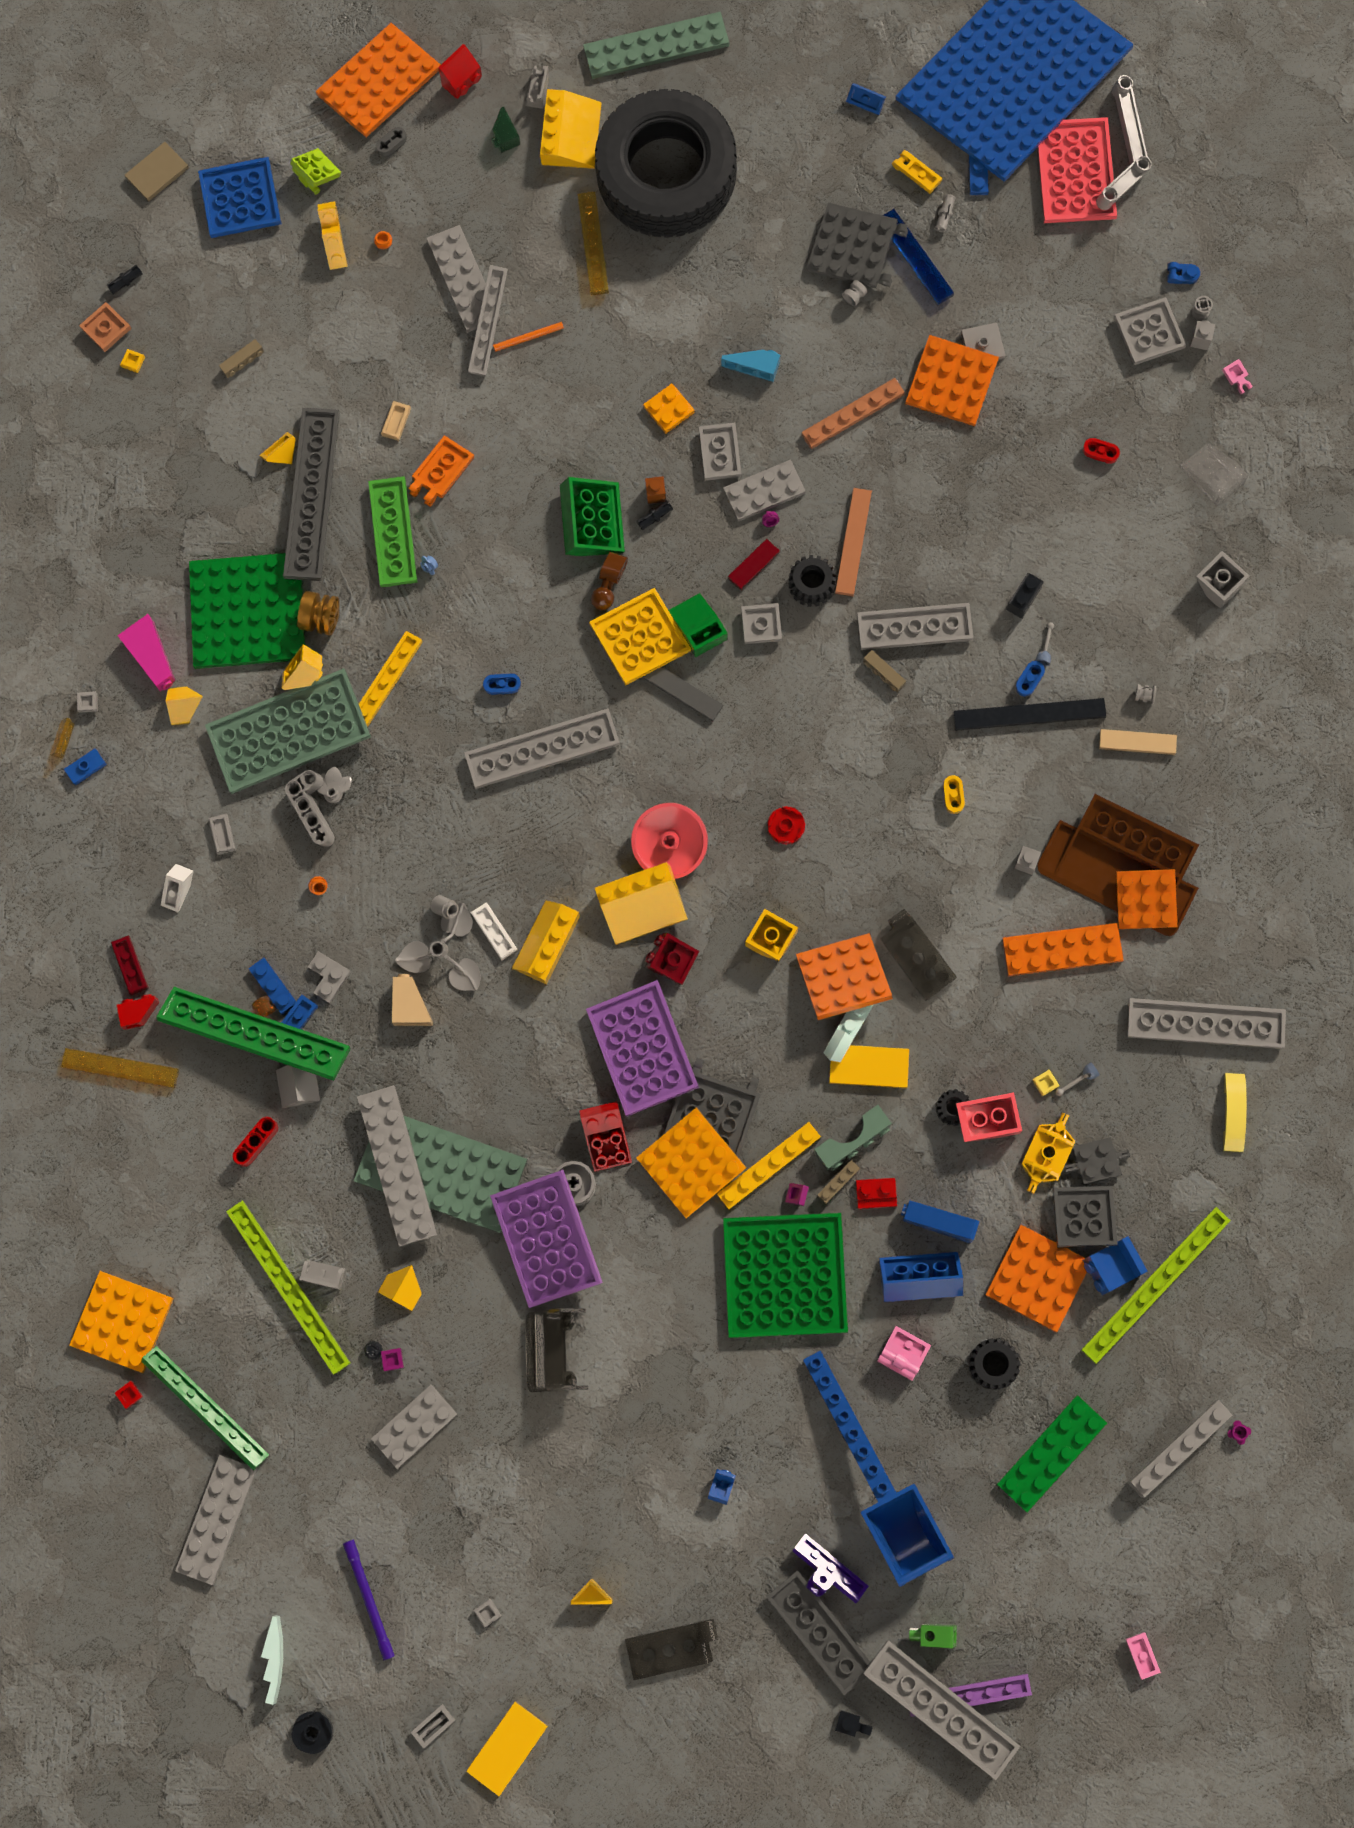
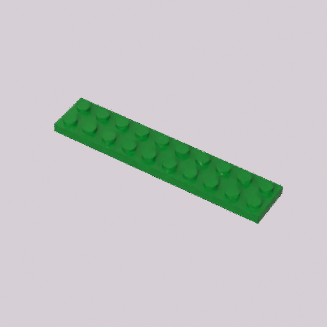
M173 987L156 1016L159 1022L333 1081L350 1051L349 1045L177 987Z

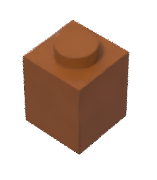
M664 476L645 478L648 504L665 502Z

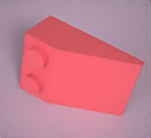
M1014 1092L956 1103L964 1142L1000 1138L1022 1132Z

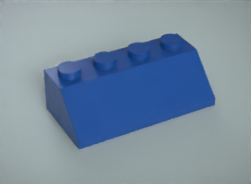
M958 1252L879 1258L884 1302L963 1296V1274Z

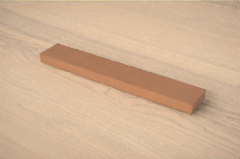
M853 489L835 594L854 597L872 494L871 490Z

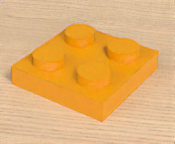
M672 383L643 404L644 409L665 434L695 413L693 407Z

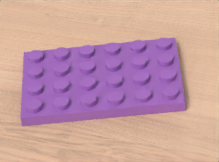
M658 980L586 1009L627 1117L699 1088Z
M564 1170L490 1195L529 1308L603 1283Z

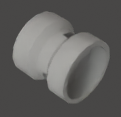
M854 280L850 284V288L842 293V297L851 306H856L859 303V299L867 294V289L861 282Z
M1207 296L1198 297L1192 308V316L1199 321L1206 320L1213 307L1212 300Z

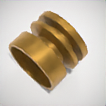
M305 591L298 611V628L312 632L317 624L318 633L324 632L325 635H332L339 618V598L335 596L330 598L329 595H324L322 600H320L319 593Z

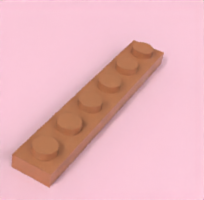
M893 378L804 430L802 436L809 447L813 449L904 396L905 392L896 378Z

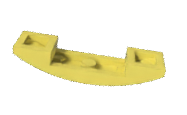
M1225 1073L1224 1093H1226L1223 1151L1244 1152L1247 1112L1245 1074Z

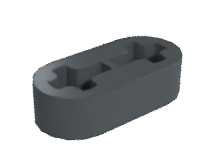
M395 127L379 139L376 144L379 155L388 157L404 145L407 140L405 130L401 127Z

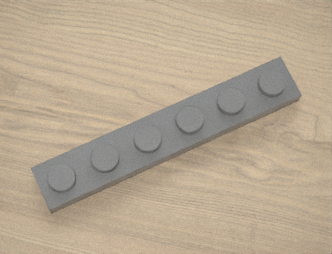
M493 265L489 267L468 373L486 377L508 271L507 268Z

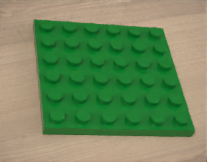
M286 553L189 561L194 669L291 661L301 646L305 645V630H300L297 622L299 606L303 596L302 580L284 579Z
M841 1213L723 1218L729 1338L848 1333Z

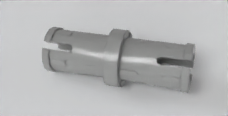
M951 194L944 196L942 207L938 211L939 217L935 226V230L938 232H946L949 218L952 217V208L956 197Z

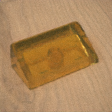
M65 718L60 722L50 752L51 756L64 758L74 728V723L70 718Z

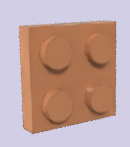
M107 302L79 325L104 352L132 329Z

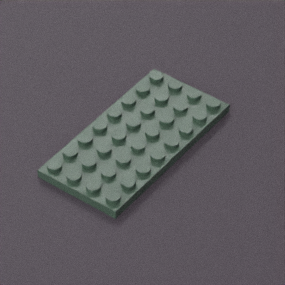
M344 668L321 677L318 681H314L311 686L289 690L205 725L231 794L371 738Z
M404 1116L430 1209L501 1233L502 1229L490 1195L518 1186L528 1159ZM368 1142L354 1182L384 1192L371 1145Z

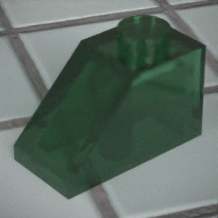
M501 107L492 129L493 137L491 140L494 147H498L500 152L503 153L519 146L520 138L505 107Z

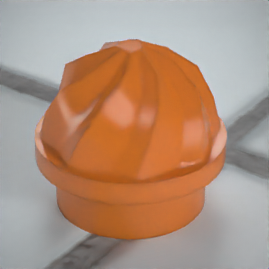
M315 876L308 884L310 892L315 895L324 894L328 886L327 881L320 876Z

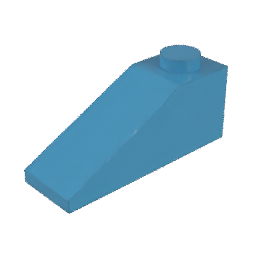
M756 350L722 355L721 358L722 367L774 382L780 364V354L773 350Z

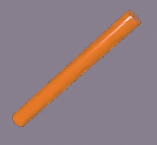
M562 322L494 344L493 347L496 352L564 329Z

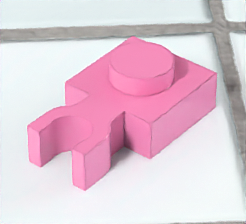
M1239 359L1222 369L1231 385L1237 383L1240 394L1245 392L1242 388L1243 385H1246L1248 390L1253 387L1249 381L1245 380L1244 377L1248 375V372Z

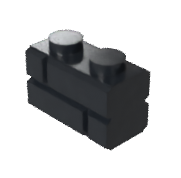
M1027 573L1009 601L1006 610L1023 619L1042 589L1044 582L1034 575Z

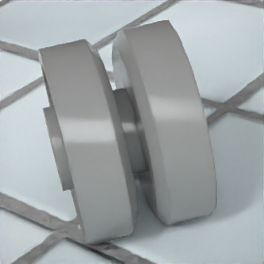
M570 1161L563 1163L555 1172L564 1170L576 1207L585 1205L595 1194L596 1181L594 1174L582 1162ZM573 1181L578 1182V1184L575 1185V1188H572L571 1183Z

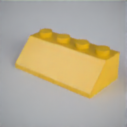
M546 900L512 969L547 985L580 918L579 912L563 904Z

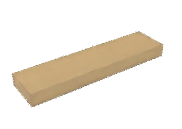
M1100 730L1099 749L1168 755L1176 754L1177 735Z

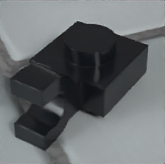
M841 1710L835 1731L855 1737L857 1731L871 1736L873 1726L860 1723L861 1716Z

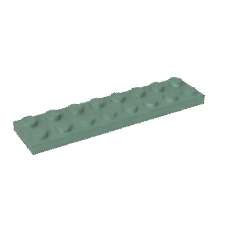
M721 12L583 44L591 77L595 79L728 47L729 40Z

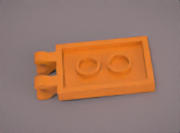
M444 435L412 475L414 482L409 487V494L417 497L422 486L425 487L429 492L423 498L425 500L424 504L431 507L437 496L440 498L445 496L474 459V454Z

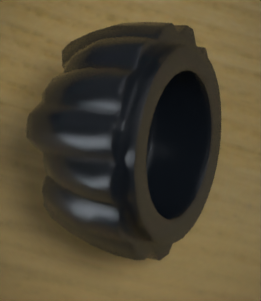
M374 1340L369 1341L364 1347L365 1356L371 1360L380 1358L381 1351L383 1350L382 1345Z

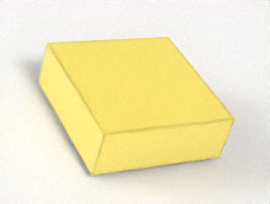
M1050 1070L1032 1080L1042 1097L1060 1086Z

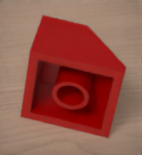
M464 44L438 67L442 87L456 99L461 95H465L473 84L478 83L482 77L480 65Z

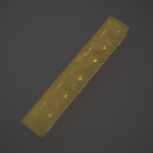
M595 191L579 193L577 195L591 296L607 294L609 289Z
M65 1048L61 1067L170 1088H175L179 1073L178 1068Z

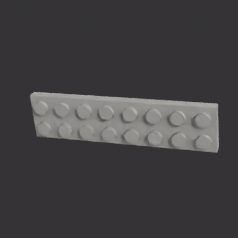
M609 708L470 750L464 752L475 789L618 746L620 743Z
M1129 998L1127 1038L1275 1049L1285 1048L1286 1009Z
M395 1085L357 1096L399 1247L437 1236Z
M889 1640L886 1641L863 1672L865 1676L995 1780H997L1020 1748L1019 1744Z

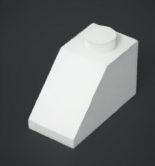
M175 864L166 874L161 906L176 912L180 911L191 886L193 870Z

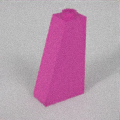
M147 614L117 636L161 692L170 688L175 678L155 623Z

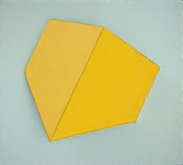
M187 686L168 689L166 705L171 725L190 723L203 696Z
M412 1265L388 1274L378 1293L413 1311L422 1295Z
M593 1579L589 1580L571 1600V1605L613 1603V1599Z

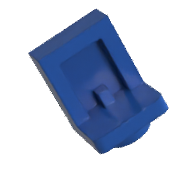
M717 1469L708 1499L727 1505L736 1475L728 1470Z

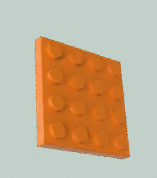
M929 335L905 404L975 426L999 357Z
M870 933L796 954L817 1020L893 999Z
M1020 1225L985 1296L1057 1333L1087 1273L1083 1262L1085 1257L1066 1247L1057 1248L1056 1242Z

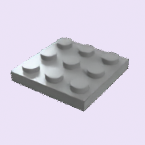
M1166 297L1114 315L1115 322L1133 365L1186 347Z

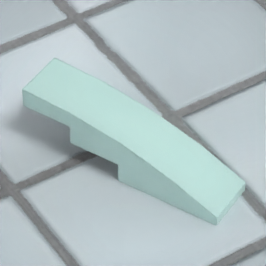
M277 1615L272 1616L261 1655L262 1658L269 1659L263 1680L271 1682L265 1703L272 1705L277 1703L283 1668V1635L280 1616Z

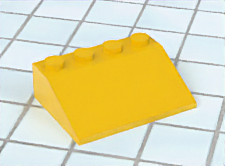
M547 89L540 149L541 165L595 169V148L599 133L601 102L565 90Z
M667 862L595 887L601 909L616 945L688 920L671 866Z

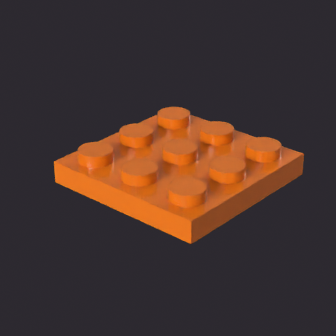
M1175 869L1116 872L1118 929L1177 927Z

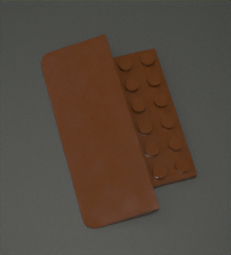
M1094 794L1078 828L1062 820L1059 821L1038 862L1037 868L1042 875L1117 912L1116 872L1175 869L1177 927L1151 928L1165 936H1172L1178 931L1199 889L1182 880L1199 844Z

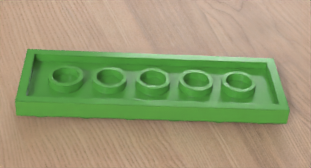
M403 476L368 481L380 587L418 583L406 478Z

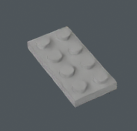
M791 460L723 487V491L738 522L806 494Z
M431 1384L374 1435L371 1440L396 1469H399L458 1414Z

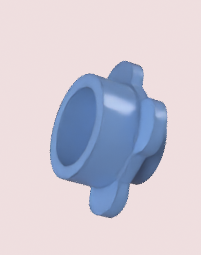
M422 556V562H420L422 569L434 575V570L438 567V563L432 556Z

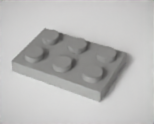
M726 423L699 426L705 481L741 477L736 424Z

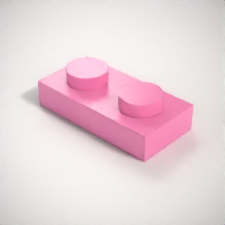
M1145 1632L1125 1639L1141 1680L1161 1673Z

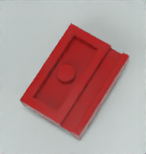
M895 1178L856 1180L858 1209L897 1207Z

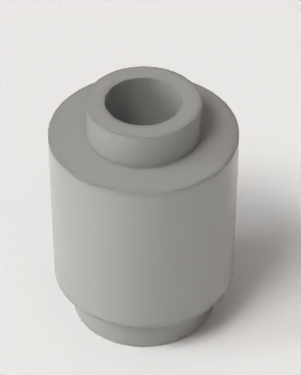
M442 895L436 896L431 902L432 912L447 919L454 918L459 911L455 901Z

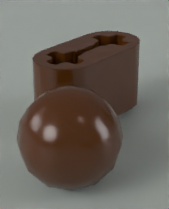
M613 552L608 554L599 575V579L603 580L601 587L595 589L591 595L592 605L596 609L607 610L613 605L614 594L611 589L613 583H619L626 569L628 557Z

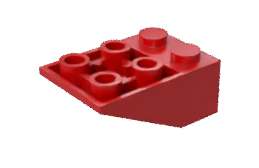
M617 1101L579 1110L594 1172L632 1163Z

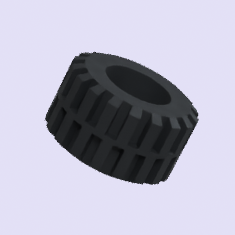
M809 555L808 559L805 556L802 557L801 562L797 560L789 574V588L791 595H794V599L796 601L800 600L801 605L807 603V607H812V604H815V607L820 606V602L826 603L827 598L830 599L835 590L836 573L833 570L832 564L828 565L827 559L821 560V556L813 558V555ZM815 574L823 580V583L817 588H809L801 580L806 575Z
M991 1338L979 1343L972 1350L968 1360V1368L972 1374L971 1377L975 1379L978 1385L983 1386L985 1389L997 1390L1005 1388L1015 1381L1020 1372L1019 1366H1021V1361H1019V1354L1016 1353L1014 1346H1011L1009 1342L998 1338ZM997 1352L1005 1359L1006 1368L1001 1375L991 1376L985 1372L983 1359L988 1353Z

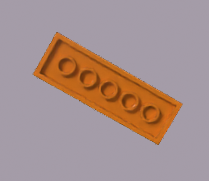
M1117 923L1002 938L1008 976L1124 961Z

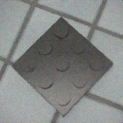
M1112 1186L1057 1187L1052 1189L1057 1248L1117 1246Z

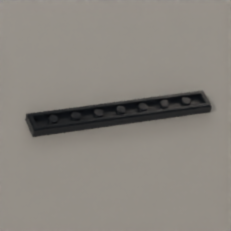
M1104 698L957 710L953 712L955 731L1106 718Z

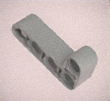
M307 770L289 781L285 786V792L312 840L320 846L329 847L334 843V834L311 796V793L322 786L323 778L320 774ZM314 776L315 780L310 784L309 779ZM299 786L298 793L294 794V788ZM308 802V807L303 810V804ZM316 817L317 823L312 826V820Z

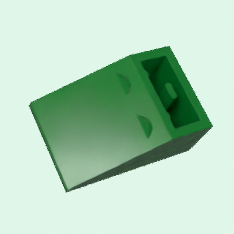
M700 593L668 610L689 644L695 658L728 640L726 629Z

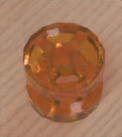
M268 996L257 999L251 1005L257 1011V1015L263 1017L271 1015L276 1010L270 1004Z

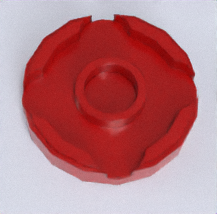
M785 806L772 812L767 826L773 840L787 845L800 840L804 834L806 824L800 811L793 807Z

